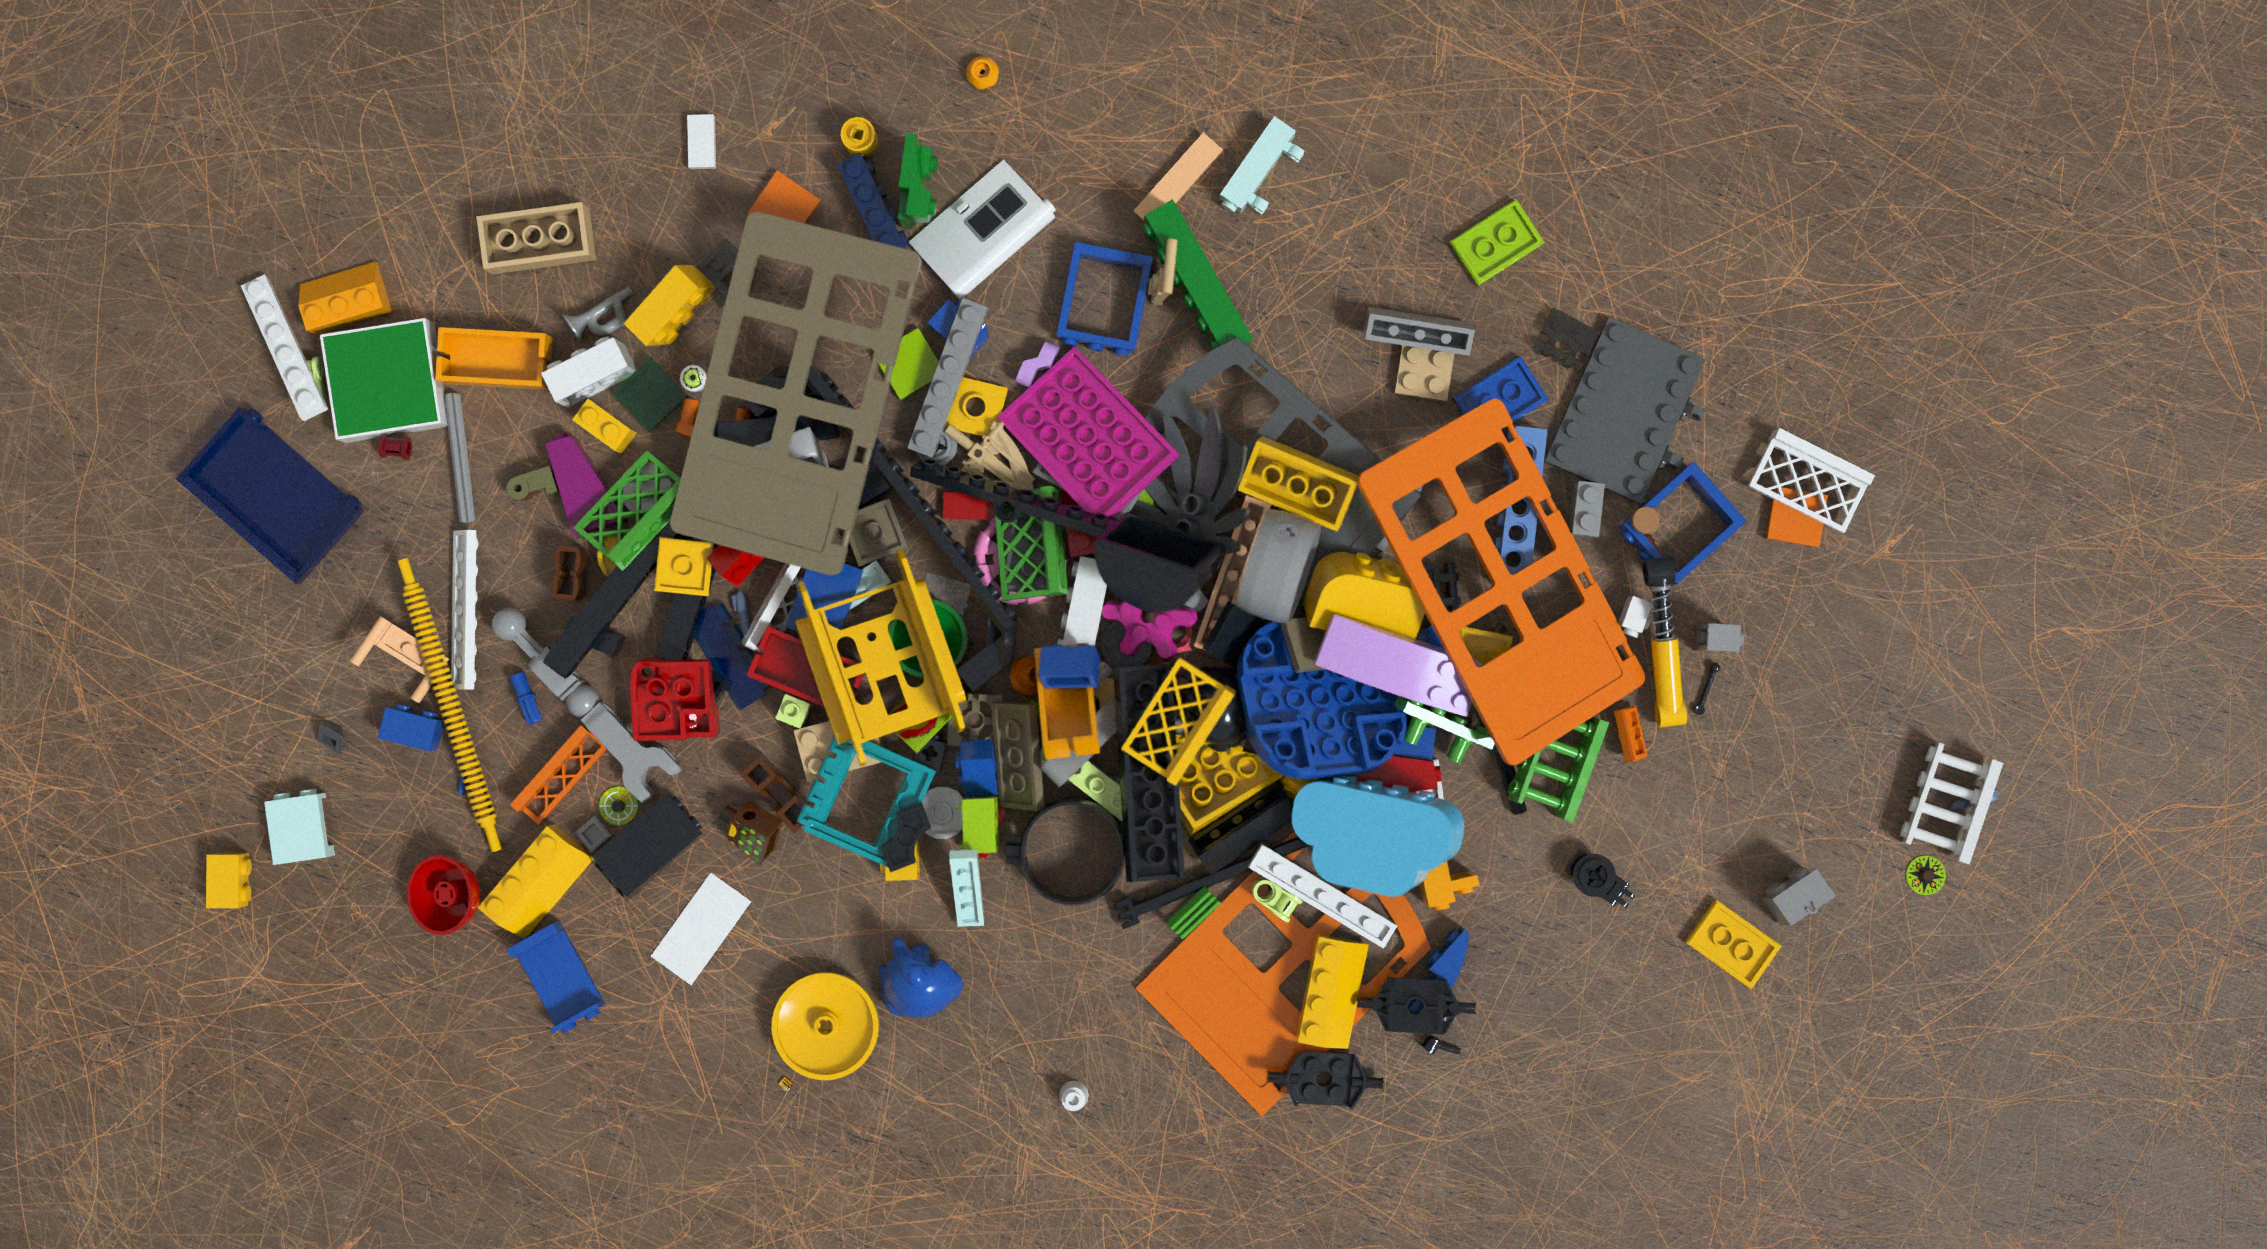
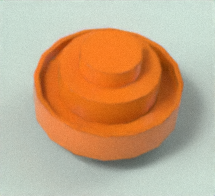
M1033 656L1020 657L1015 660L1011 667V684L1019 694L1034 695L1038 693L1035 657Z

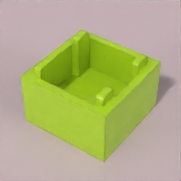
M998 796L963 798L962 803L957 805V809H962L963 841L959 844V848L977 850V853H996L1000 849Z

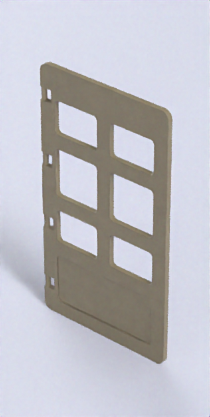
M761 212L749 214L743 230L670 519V526L673 531L827 575H837L842 571L869 469L871 453L874 449L887 399L893 368L896 364L914 286L916 285L921 266V258L916 252ZM760 256L812 268L813 276L806 304L802 310L750 297L749 291L757 259ZM836 275L889 288L890 294L882 325L879 329L875 330L825 316V308L832 281ZM900 281L908 283L905 298L896 297ZM744 317H752L797 330L798 335L784 388L776 389L730 376L729 370L741 322ZM825 336L871 348L874 351L859 409H851L805 395L804 391L819 337ZM879 364L887 365L883 381L875 379ZM724 396L736 397L773 407L777 410V417L768 449L762 450L718 438L714 435L721 401ZM799 416L811 417L853 430L854 434L843 470H836L799 460L789 455L790 445ZM858 446L866 448L862 464L854 462ZM837 528L845 530L841 545L833 543Z

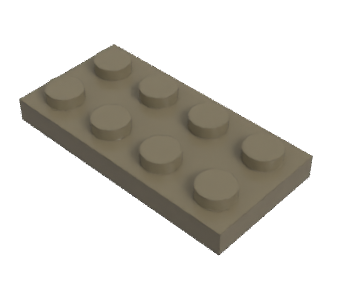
M1006 701L992 702L999 806L1039 811L1044 807L1036 704Z

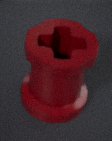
M382 434L378 445L379 456L381 458L398 456L404 460H409L412 452V439L407 436L403 439L390 438L388 435Z

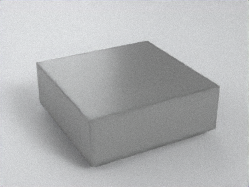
M594 815L574 832L591 853L613 836L597 815Z

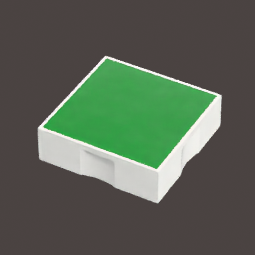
M422 318L320 335L336 440L349 443L380 438L382 434L389 435L403 431L418 432L448 427L445 389L442 383L435 380L437 356L440 357L437 351L438 342L434 322Z

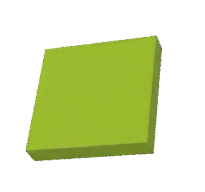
M919 328L902 337L890 384L901 401L930 384L939 363ZM879 364L885 374L887 365Z

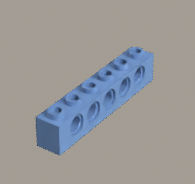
M1515 426L1519 437L1521 436L1542 476L1547 429ZM1507 432L1506 435L1508 443L1513 440L1510 432ZM1504 458L1502 473L1506 474L1505 484H1501L1500 489L1515 481L1516 474L1507 458ZM1526 497L1519 500L1524 506L1522 514L1514 513L1512 505L1497 514L1496 526H1500L1499 537H1495L1494 545L1507 570L1512 575L1530 565L1533 560L1538 516ZM1512 526L1517 527L1521 532V537L1518 541H1514L1509 537V529ZM1509 552L1514 553L1518 558V563L1515 567H1510L1506 563V555Z

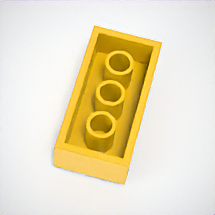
M1261 436L1255 444L1238 491L1298 516L1310 519L1337 532L1342 526L1358 487V475Z

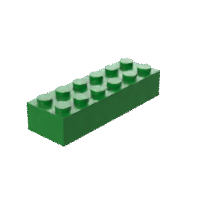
M1172 199L1146 214L1142 224V231L1149 242L1153 240L1156 244L1155 253L1162 265L1165 263L1167 239L1178 240L1173 285L1175 288L1180 286L1184 293L1183 297H1181L1188 311L1194 310L1197 316L1195 323L1202 334L1206 332L1210 338L1208 343L1210 350L1212 351L1237 337L1249 345L1253 341L1251 334L1174 200Z

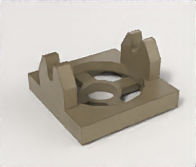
M964 693L966 701L958 703L960 708L968 701H972V710L966 716H962L964 724L971 730L970 740L961 735L960 732H957L951 718L948 721L947 746H960V741L979 740V730L984 725H993L992 717H985L984 713L980 711V701L991 708L992 702L1003 701V695ZM975 712L983 717V723L978 728H973L968 724L969 715ZM992 730L988 736L981 740L993 739V747L995 748L994 734Z

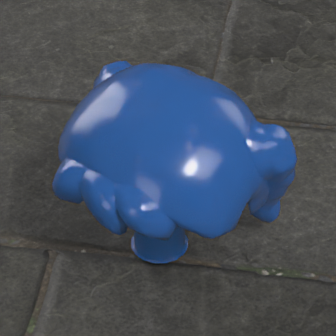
M894 938L892 940L894 957L887 966L881 965L878 967L881 995L885 1006L891 1014L896 1016L904 1015L911 1018L930 1017L944 1010L954 999L960 996L963 988L961 976L941 959L935 963L930 962L929 946L917 944L907 949L901 938Z

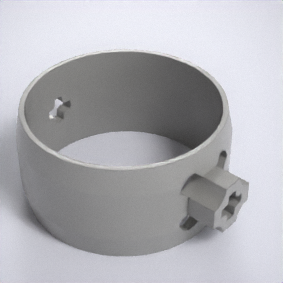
M1269 509L1260 525L1246 564L1238 593L1237 607L1249 614L1273 622L1289 624L1297 609L1313 563L1321 534V525L1286 511Z

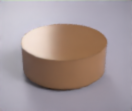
M1639 508L1631 516L1632 528L1639 534L1652 533L1659 526V515L1653 508Z

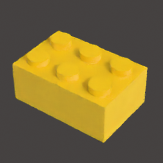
M675 265L625 321L624 325L645 346L669 345L678 337L677 331L683 325H688L695 318L696 314L694 312L700 306H705L712 299L713 295L711 293L716 287L694 265Z

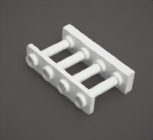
M1937 742L1934 747L1930 746L1927 751L1925 761L1929 763L1926 772L1921 771L1917 786L1920 787L1918 796H1913L1908 811L1912 812L1909 822L1905 821L1903 823L1900 836L1903 837L1902 843L1911 845L1913 838L1952 850L1953 854L1956 855L1955 861L1970 864L2003 763L1992 759L1988 760L1987 764L1979 765L1943 753L1944 744ZM1938 763L1978 775V778L1981 779L1979 788L1970 790L1934 778ZM1929 789H1937L1970 800L1969 803L1973 804L1970 814L1966 813L1964 816L1925 803ZM1921 813L1961 825V829H1964L1962 839L1955 841L1917 828Z

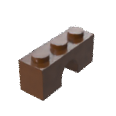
M765 755L758 756L740 775L757 794L763 795L777 811L776 815L783 820L793 833L799 831L804 825L796 820L803 804H810Z

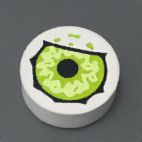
M690 365L682 370L680 382L686 390L700 392L704 389L707 373L697 365Z

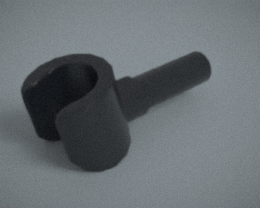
M1431 1035L1427 1036L1422 1044V1047L1433 1055L1438 1048L1460 1054L1461 1048L1445 1044Z

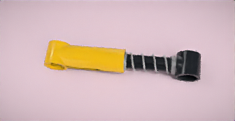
M1671 556L1645 559L1642 562V572L1646 586H1649L1650 591L1653 593L1651 600H1653L1654 605L1652 612H1654L1655 622L1653 624H1655L1656 633L1653 634L1656 637L1651 639L1656 702L1654 703L1655 720L1658 728L1686 725L1687 710L1682 695L1678 637L1672 634L1674 626L1671 624L1673 614L1670 612L1672 602L1669 600L1671 584L1675 582L1676 578L1675 565Z

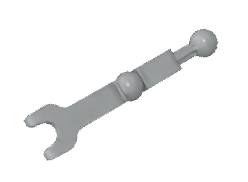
M511 607L499 610L492 620V629L496 636L506 641L514 640L532 659L528 663L530 669L561 701L566 700L569 712L576 717L582 718L581 722L623 766L622 779L626 789L640 802H650L654 794L646 782V772L651 766H658L669 775H678L683 770L682 764L666 747L648 746L643 741H633V731L604 701L600 702L596 690L589 685H584L585 681L582 680L575 670L567 679H564L543 664L546 655L552 647L547 645L543 649L525 630L526 620L519 610Z

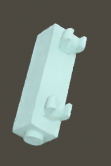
M1274 116L1220 193L1219 200L1222 201L1221 205L1231 213L1237 211L1241 214L1245 207L1249 205L1262 215L1269 203L1255 195V193L1283 153L1296 163L1304 155L1305 151L1302 148L1291 143L1296 131Z

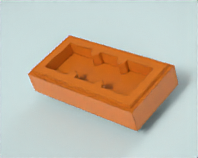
M1636 705L1615 710L1618 738L1622 745L1625 763L1646 758L1648 755Z

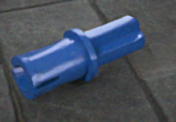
M520 672L510 676L509 680H511L517 696L515 701L520 704L527 724L533 725L540 722L542 716L534 698L537 695L532 692L526 673Z

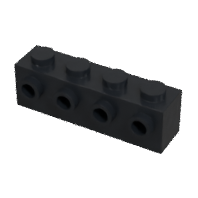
M1275 782L1188 840L1209 874L1212 875L1292 822L1293 806L1278 783Z

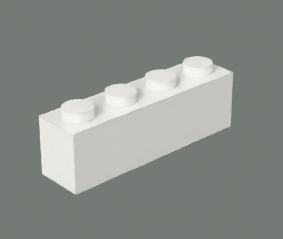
M1080 556L1079 562L1074 561L1071 573L1072 577H1076L1074 588H1068L1066 602L1070 603L1069 613H1063L1061 628L1065 629L1064 638L1058 639L1057 644L1063 646L1087 642L1089 645L1095 646L1107 585L1098 571L1095 559Z

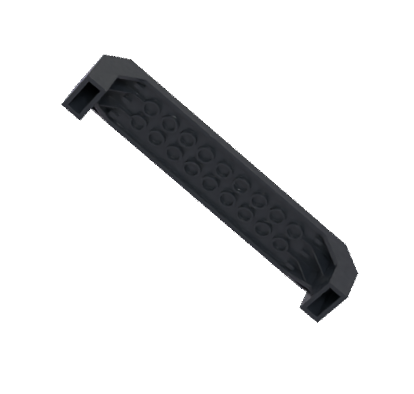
M789 366L776 367L757 384L776 389L784 388ZM810 367L804 391L807 397L855 409L843 394L837 395L835 391L839 388L826 373L821 375L814 367ZM744 400L758 418L773 417L777 414V410L773 407ZM847 427V429H848V430L851 432V434L853 435V434H854L853 430H852L851 428H848V427ZM876 437L870 458L989 608L986 647L957 669V672L971 690L977 691L1014 662L1018 624L1015 619L1018 618V615L1010 605H1002L998 600L1002 595L992 583L985 584L982 580V577L985 575L977 563H969L966 557L970 554L959 541L954 543L951 540L952 531L944 521H936L933 516L937 512L925 499L921 501L918 498L919 489L909 478L903 479L901 474L904 470L892 457L888 459L885 456L888 450Z

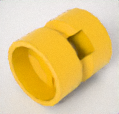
M861 117L851 118L844 123L840 136L849 154L855 156L861 153L864 159L874 155L878 149L879 139L873 125Z

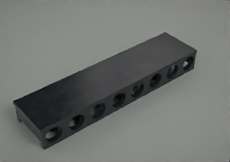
M1171 664L1113 667L1126 882L1185 878L1179 782L1176 786L1167 781L1166 777L1121 749L1172 670ZM1172 680L1167 686V688L1173 686ZM1173 691L1162 694L1163 708L1174 706ZM1158 702L1153 708V710L1159 709ZM1174 710L1164 712L1167 727L1175 725ZM1161 713L1149 715L1146 719L1149 731L1164 728ZM1144 725L1141 727L1138 733L1145 732ZM1176 729L1169 730L1171 744L1176 745ZM1165 731L1150 734L1153 749L1168 746ZM1146 736L1134 738L1130 747L1138 752L1149 750ZM1173 749L1174 756L1177 753V749ZM1169 750L1154 753L1156 763L1167 769L1171 762ZM1150 754L1144 755L1151 760Z

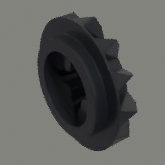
M1599 854L1583 856V858L1575 863L1572 873L1574 885L1581 893L1592 897L1602 896L1609 892L1616 879L1615 868L1611 861ZM1598 868L1597 874L1603 881L1593 879L1589 882L1590 876L1585 869L1594 871Z

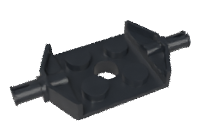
M1387 976L1376 996H1357V1008H1373L1384 1030L1389 1032L1445 1035L1456 1015H1459V1013H1476V1009H1472L1476 1008L1475 1002L1457 1001L1447 979L1430 980L1392 978ZM1413 999H1418L1422 1001L1424 1009L1421 1013L1414 1014L1409 1010L1408 1003Z
M1297 1051L1286 1069H1283L1282 1072L1267 1071L1266 1076L1267 1083L1284 1084L1294 1106L1297 1107L1298 1104L1348 1106L1349 1109L1353 1110L1365 1089H1383L1384 1084L1383 1077H1368L1364 1074L1358 1057L1350 1053ZM1322 1071H1327L1330 1073V1079L1326 1083H1318L1316 1080L1317 1075Z

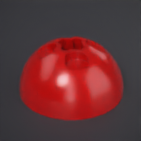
M445 855L430 856L422 860L412 871L407 885L408 907L414 920L425 931L435 935H447L456 932L471 921L479 907L481 897L479 881L472 869L463 861Z

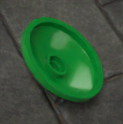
M931 599L956 667L962 660L967 647L966 626L961 616L951 606ZM898 619L891 621L888 632L895 651L912 646L905 623ZM917 656L899 661L903 671L914 677L924 678Z

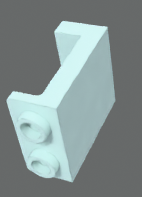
M316 789L300 791L299 797L291 798L290 793L273 795L274 800L264 802L273 865L335 855L334 845L328 846L322 805V798H326V793L317 794Z

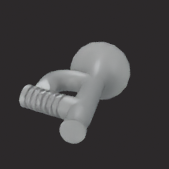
M627 286V288L615 293L581 315L571 316L563 313L562 317L579 342L582 340V333L586 326L593 334L605 336L618 328L625 327L624 323L627 317L622 302L630 295H634V293ZM613 308L616 317L604 325H599L597 318Z

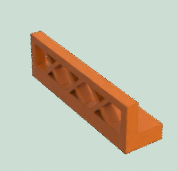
M580 725L514 799L510 806L517 812L523 811L535 823L540 825L607 748L585 725ZM589 737H592L601 745L595 754L584 755V743ZM578 750H580V755H574ZM580 758V771L577 774L567 775L566 763L570 759ZM585 758H590L585 764ZM562 769V775H556ZM573 777L572 780L567 784V778ZM554 778H562L563 790L559 794H549V782ZM544 789V795H539L540 792ZM550 797H556V798L550 803ZM535 798H545V810L540 816L528 807Z

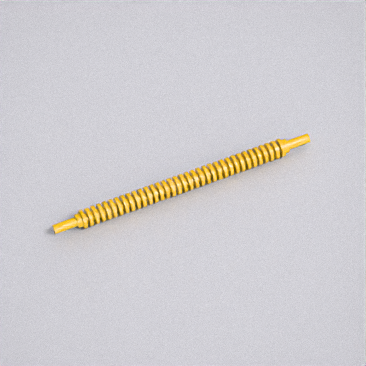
M408 558L399 560L397 562L405 583V587H403L405 593H402L403 597L409 596V599L404 600L405 604L411 603V606L406 607L407 611H414L409 613V617H416V619L411 620V623L418 624L413 627L414 631L420 630L419 633L415 634L416 637L422 636V639L417 640L418 644L424 643V646L419 647L420 651H427L422 653V657L428 656L429 658L424 660L425 664H431V666L426 667L427 671L433 670L428 676H435V679L430 680L431 684L437 683V686L432 688L433 691L439 689V692L435 693V697L441 696L442 699L437 700V703L444 704V706L439 707V710H446L445 713H441V716H448V719L443 720L444 724L450 722V726L445 728L446 731L452 729V732L448 733V737L454 736L455 739L450 740V743L457 744L452 747V750H459V752L454 753V756H461L456 762L457 764L463 763V765L458 767L459 770L465 769V772L460 773L461 777L467 776L466 779L462 780L463 784L468 782L470 784L465 786V790H472L467 793V796L474 797L469 799L470 803H476V805L471 806L472 810L478 809L473 815L474 817L480 816V818L475 819V821L480 824L481 828H484L491 852L501 850L502 847L494 826L497 814L490 813L495 810L494 806L488 807V805L493 804L492 800L486 801L487 798L491 797L490 793L484 794L489 789L488 787L482 788V785L487 783L486 780L480 781L481 778H484V774L478 775L477 773L482 771L481 767H475L480 764L479 760L473 761L478 755H471V752L476 751L475 747L469 748L474 743L473 740L467 742V739L471 738V734L465 735L464 733L469 731V727H462L467 724V721H460V719L465 718V715L458 714V712L463 711L462 707L456 708L457 705L461 704L460 701L454 702V699L459 698L458 694L452 696V692L457 691L456 687L452 689L449 687L454 685V681L448 682L447 680L452 678V675L445 674L450 671L449 668H443V666L448 665V662H441V659L446 658L445 654L439 656V653L444 650L443 647L437 649V646L442 644L441 641L435 642L439 635L432 634L437 632V628H430V626L435 625V622H428L433 616L432 614L426 615V613L431 611L430 608L424 609V606L429 605L428 601L422 602V599L427 598L426 594H419L424 592V588H420L419 583H416Z

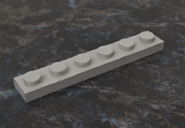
M962 298L908 444V449L932 458L934 457L989 309L988 307Z

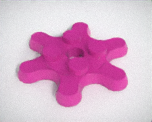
M1108 601L1104 603L1102 607L1104 618L1110 621H1120L1125 627L1126 633L1120 641L1119 648L1126 656L1135 655L1141 644L1148 642L1156 647L1161 658L1166 660L1172 659L1177 653V647L1172 640L1173 629L1177 626L1191 627L1195 625L1198 619L1197 613L1193 608L1180 607L1169 612H1154V619L1150 622L1142 618L1143 610L1133 607L1124 601Z

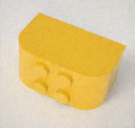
M1335 552L1322 558L1314 569L1303 601L1310 627L1327 630L1334 613L1416 639L1425 614L1401 566L1393 560L1387 558L1381 560L1373 559L1364 553Z

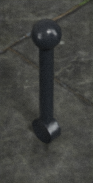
M1718 663L1710 665L1711 672L1699 704L1695 705L1693 709L1697 715H1702L1705 712L1704 703L1715 674L1720 671Z

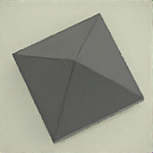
M320 724L317 741L335 752L341 753L344 742L342 727Z

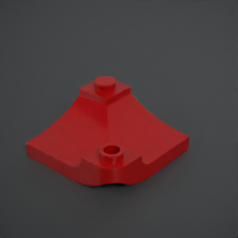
M643 658L633 666L630 678L633 741L687 740L688 738L716 737L720 733L719 709L715 701L710 659L663 660L660 658ZM644 667H649L652 671V674H646L644 672Z

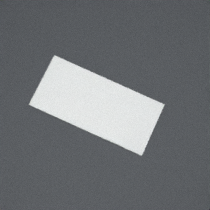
M710 873L651 957L692 985L752 901L713 873Z

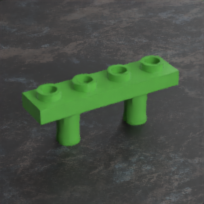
M1399 695L1394 703L1400 710L1410 714L1412 717L1406 728L1405 741L1417 745L1426 724L1429 725L1430 723L1452 732L1456 737L1446 757L1458 764H1461L1471 743L1475 742L1491 750L1495 745L1486 727L1477 723L1472 727L1467 724L1468 720L1459 715L1453 714L1451 718L1445 715L1446 711L1433 706L1428 708L1423 703Z

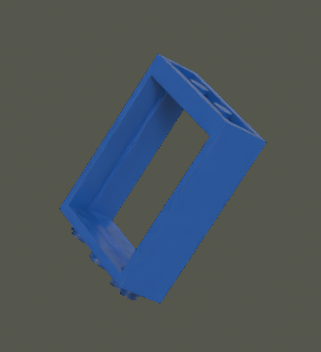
M1075 242L1057 330V339L1062 340L1061 344L1077 347V343L1088 345L1087 349L1103 352V348L1114 350L1113 354L1129 357V353L1135 354L1153 257ZM1081 258L1142 270L1129 341L1067 329Z
M1695 462L1687 464L1639 507L1655 508L1682 482L1687 480L1727 526L1676 571L1675 582L1671 586L1678 584L1747 522ZM1632 514L1618 526L1624 541L1629 545H1634L1639 551L1637 554L1642 561L1663 557L1644 534H1639L1632 528Z

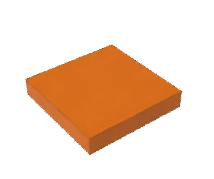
M777 170L747 214L761 212L807 224L822 201Z
M1781 487L1785 498L1789 500L1798 498L1795 489ZM1802 491L1803 495H1807V494L1812 493V492ZM1817 494L1805 498L1809 510L1815 512L1822 509ZM1823 494L1824 499H1825V502H1826V505H1827L1828 495H1824V494ZM1771 499L1765 539L1815 548L1820 547L1822 523ZM1800 500L1795 501V503L1801 505Z

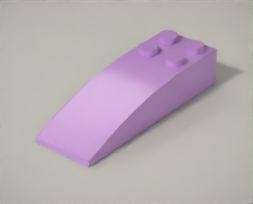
M1333 613L1315 658V665L1378 689L1467 717L1472 700L1444 648ZM1472 657V659H1473V661H1474V663H1475V665H1476L1477 667H1480V666L1483 665V664L1480 663L1477 659H1475V658Z

